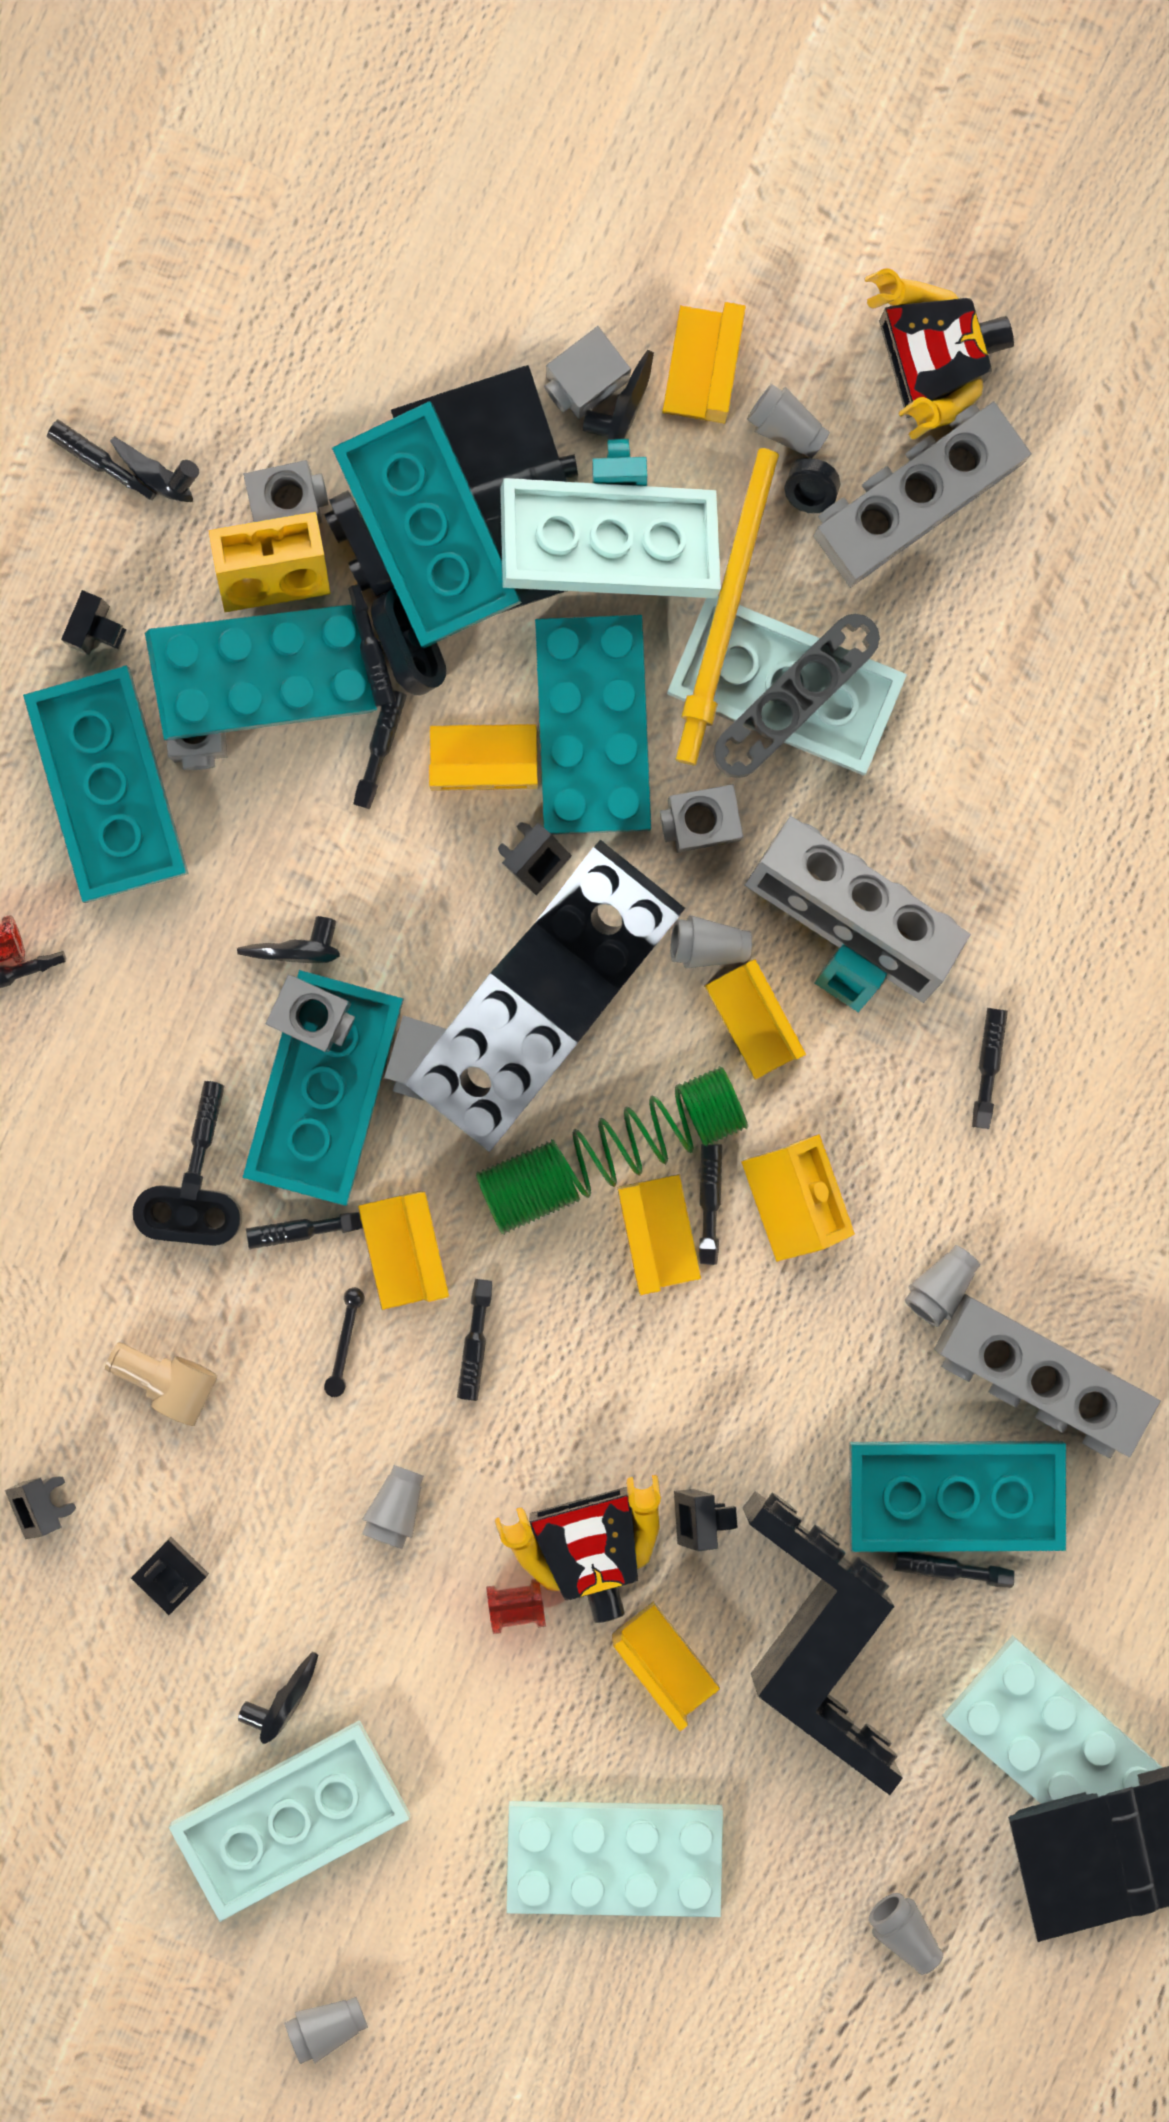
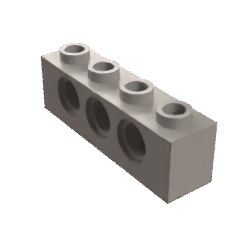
M994 401L981 411L976 404L971 405L958 414L953 423L949 424L953 429L949 434L937 442L932 435L926 437L905 454L909 459L907 464L892 473L888 466L881 469L862 484L866 491L865 494L851 504L845 498H841L818 516L823 524L818 526L813 537L850 588L1014 472L1031 456L1027 446ZM955 448L966 449L974 457L975 468L968 472L955 469L950 463L949 451ZM912 479L926 482L932 492L931 500L926 503L912 501L906 494L905 483ZM869 510L881 512L887 518L888 531L879 535L869 533L862 525L861 515Z
M792 816L788 818L745 883L746 887L840 948L844 944L886 972V979L923 1003L943 983L971 935L958 926L954 919L947 914L935 911L914 897L903 885L891 882L868 867L862 858L855 854L847 853L824 838L815 827L802 823ZM808 871L816 874L821 881L813 878ZM854 901L860 903L865 910L860 909ZM899 930L907 934L910 940L903 937Z
M964 1294L952 1319L947 1323L934 1347L937 1353L945 1357L941 1366L968 1382H970L974 1373L993 1383L988 1391L990 1394L1016 1408L1021 1399L1038 1407L1039 1411L1035 1418L1062 1433L1065 1432L1068 1424L1084 1432L1086 1436L1082 1443L1110 1459L1115 1450L1131 1457L1161 1400L966 1294ZM996 1340L1006 1341L1009 1346L1007 1361L997 1368L987 1367L984 1361L986 1347ZM1052 1366L1056 1373L1054 1386L1045 1393L1034 1392L1031 1385L1034 1372L1040 1367ZM1089 1392H1099L1103 1400L1101 1411L1092 1418H1082L1079 1413L1081 1398Z

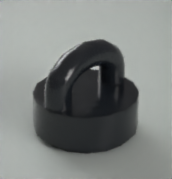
M800 458L793 463L784 487L785 495L790 504L798 510L806 513H821L835 503L841 485L840 477L835 468L825 461Z

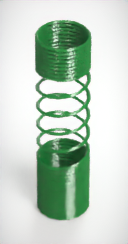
M719 1066L718 1069L714 1068L713 1072L709 1070L708 1074L704 1073L703 1076L699 1075L698 1078L694 1077L693 1080L689 1079L688 1082L684 1081L683 1084L679 1083L675 1086L676 1103L686 1140L662 1102L656 1096H650L649 1106L661 1153L636 1113L630 1107L624 1108V1120L636 1165L610 1124L605 1119L599 1118L598 1128L611 1178L584 1135L579 1130L574 1129L572 1132L573 1142L586 1190L553 1139L550 1142L546 1141V1144L541 1143L540 1147L531 1148V1151L526 1150V1153L522 1152L521 1155L512 1156L511 1160L507 1159L506 1162L502 1161L501 1164L497 1163L496 1166L492 1165L491 1168L487 1167L486 1170L477 1171L476 1178L501 1234L510 1233L511 1229L515 1231L516 1227L520 1228L521 1225L530 1224V1221L535 1222V1219L545 1217V1214L550 1215V1212L554 1213L555 1210L564 1209L565 1205L569 1207L570 1203L574 1205L575 1201L579 1202L580 1197L576 1187L586 1198L591 1196V1186L578 1138L610 1186H616V1173L604 1127L611 1135L633 1172L640 1176L642 1174V1164L629 1114L659 1161L666 1165L668 1155L654 1102L667 1119L685 1150L689 1153L693 1152L694 1147L681 1096L703 1145L708 1146L709 1143L718 1142V1139L723 1140V1137L727 1138L728 1135H733V1132L738 1133V1130L747 1129L748 1122L724 1068Z

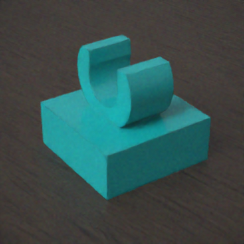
M629 439L607 440V458L592 459V483L647 486V457H630Z
M842 944L822 969L814 984L859 1013L880 988L887 973Z

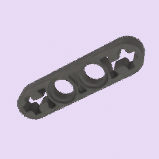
M856 613L846 615L838 620L722 733L715 744L713 752L714 762L718 769L728 777L742 778L753 773L872 657L878 648L880 640L879 631L875 623L867 616ZM847 627L848 630L854 632L858 628H862L867 634L862 641L867 650L861 652L857 648L851 649L840 661L849 666V669L842 673L835 659L820 649L824 645H828L833 654L846 639L841 631L842 629ZM814 662L821 663L827 667L831 677L828 688L817 693L810 692L804 688L800 679L802 668ZM769 701H783L790 707L792 720L785 729H770L762 721V708ZM747 720H751L758 734L772 741V744L765 749L759 739L747 753L748 758L751 760L750 764L745 766L742 762L738 761L731 766L725 760L729 753L725 743L729 740L737 745L742 743L752 732L743 727V724Z

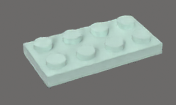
M503 479L500 488L503 588L716 598L719 594L721 582L716 490Z
M719 596L705 599L667 691L668 695L684 702L687 695H693ZM739 605L713 700L718 703L716 715L735 722L820 638ZM824 645L820 649L835 659L842 673L849 669V666L840 661L850 650L839 647L832 654L828 645ZM869 659L784 743L864 776L868 771L907 674ZM821 663L807 664L802 668L800 674L802 685L810 692H822L830 685V672ZM769 701L762 708V721L770 729L783 730L790 725L792 712L790 707L783 701ZM747 720L743 724V726L756 731L751 720Z
M1013 1635L943 1714L948 1723L1041 1804L1086 1792L1087 1795L1097 1793L1099 1797L1121 1789L1139 1786L1137 1774L1163 1768Z
M359 1720L170 1823L169 1829L219 1922L406 1822L410 1819V1812Z
M509 1801L507 1913L721 1917L722 1805Z

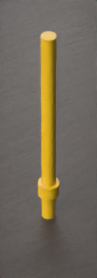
M758 449L693 695L686 696L681 718L686 721L675 758L676 761L683 764L696 766L706 726L713 725L718 703L713 700L779 453L770 449Z

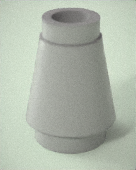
M770 384L747 417V420L756 426V433L801 454L804 453L811 459L820 450L830 433L822 427V424L786 387L781 391L773 384Z
M689 915L687 920L677 919L674 922L670 944L672 962L683 963L686 969L738 962L748 963L752 949V935L750 931L740 930L739 928Z
M955 1245L949 1253L945 1254L908 1286L911 1292L906 1297L905 1303L922 1319L933 1326L939 1327L944 1319H952L976 1270L980 1267V1263L965 1249Z
M394 1465L391 1474L386 1478L362 1520L367 1521L362 1534L403 1549L406 1538L413 1537L421 1491L420 1485L424 1476Z
M893 1893L875 1905L869 1915V1923L873 1926V1936L911 1967L915 1968L919 1974L924 1975L933 1971L941 1963L943 1952L938 1947L915 1901L910 1898L905 1899L901 1893Z
M357 1997L347 2001L343 2000L295 2012L296 2018L284 2023L300 2064L313 2059L314 2063H317L357 2035L359 2031L368 2028Z

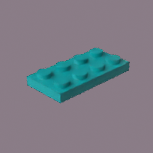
M430 401L332 447L421 647L426 648L522 603L515 588H503L501 555L436 410Z
M352 604L151 628L145 632L164 741L367 714L377 710L360 652L362 640L355 615L352 614Z
M642 615L535 619L544 828L552 835L651 831Z
M126 665L24 694V701L82 902L89 903L189 874L130 668Z
M299 970L297 978L351 1002L347 1013L354 1016L355 1020L344 1044L339 1046L333 1043L329 1052H324L282 1032L242 1178L347 1206L404 998ZM311 1000L302 1006L299 1014L302 1026L308 1031L316 1032L326 1025L328 1010L321 1001Z
M1063 1441L849 1442L851 1552L1066 1551V1443Z

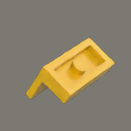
M725 302L723 312L680 305L662 413L725 424L729 411L746 305Z
M537 724L430 726L429 787L431 791L538 789Z
M756 959L704 985L754 1080L792 1060H797L806 1055Z
M820 1134L804 1138L781 1149L741 1161L776 1262L824 1250L855 1235Z
M680 1174L617 1187L639 1294L655 1293L661 1291L660 1287L701 1279Z
M417 1191L358 1205L381 1310L422 1300L432 1302L448 1298V1288L426 1192Z
M654 1601L612 1633L615 1650L679 1732L688 1726L687 1715L720 1690L719 1684Z

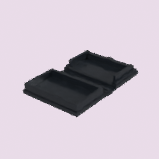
M529 365L391 409L392 416L395 418L429 401L433 404L501 558L500 488L503 479L567 482ZM515 588L522 603L503 612L567 591Z
M1169 1766L1137 1774L1139 1786L1121 1789L1099 1797L1097 1793L1087 1795L1086 1792L1020 1809L1014 1815L1008 1817L1037 1942L1133 1916H1143L1169 1907Z

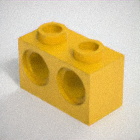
M316 512L208 530L224 613L331 594Z

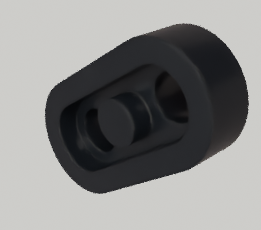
M349 490L329 499L333 510L325 513V518L337 542L341 543L348 539L356 559L348 562V565L357 584L360 585L361 591L372 588L377 597L395 588Z
M395 588L377 597L371 607V617L398 684L407 692L419 696L440 686L446 677V665L438 643H434L426 648L421 647Z
M158 1185L143 1191L133 1206V1220L137 1229L146 1237L155 1240L216 1246L231 1240L238 1233L242 1224V1211L238 1202L231 1195L221 1191L200 1189L197 1202L180 1199L181 1187ZM158 1202H165L171 1208L172 1214L167 1222L158 1221L154 1217L153 1208ZM210 1208H219L224 1212L225 1222L221 1227L215 1228L208 1224L206 1214Z

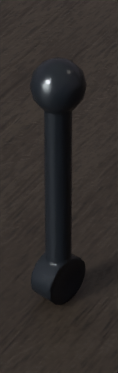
M356 1287L349 1288L344 1293V1302L347 1307L332 1375L326 1379L324 1384L325 1392L331 1397L341 1396L346 1388V1382L343 1378L344 1367L357 1308L363 1304L365 1299L364 1293Z

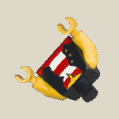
M884 268L864 278L865 282H873L877 285L880 294L868 298L867 305L872 309L887 303L892 305L884 309L879 323L903 404V409L899 411V416L913 417L918 427L908 433L909 437L917 439L930 429L953 423L958 414L973 405L982 395L983 382L987 380L992 372L988 354L1014 347V336L1008 317L1003 316L979 323L972 299H959L951 290L916 280L900 278L893 269Z
M652 1475L653 1484L649 1488L637 1489L634 1487L633 1477H629L626 1482L627 1487L530 1513L529 1520L525 1510L519 1507L516 1509L519 1521L515 1525L505 1526L501 1523L499 1517L495 1519L501 1542L506 1547L512 1549L520 1565L547 1590L561 1591L565 1600L587 1596L595 1623L617 1619L625 1615L618 1587L638 1581L637 1569L644 1567L650 1562L659 1533L658 1506L661 1502L659 1479L657 1475Z

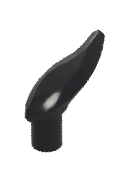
M647 350L638 362L626 388L617 397L613 416L587 410L583 423V432L606 436L608 440L625 439L645 394L651 374L654 352Z
M116 436L110 440L119 456L145 485L171 500L193 503L190 486L199 475V468L194 462L182 460L175 471L171 472L158 461L146 457Z
M316 916L310 941L294 939L282 943L252 944L238 947L237 954L265 960L328 963L340 957L338 949L331 947L336 921L331 918Z
M312 1651L294 1672L287 1685L277 1692L269 1710L245 1701L241 1707L238 1721L260 1730L259 1738L262 1744L272 1741L282 1731L298 1707L315 1670L319 1656L316 1652Z

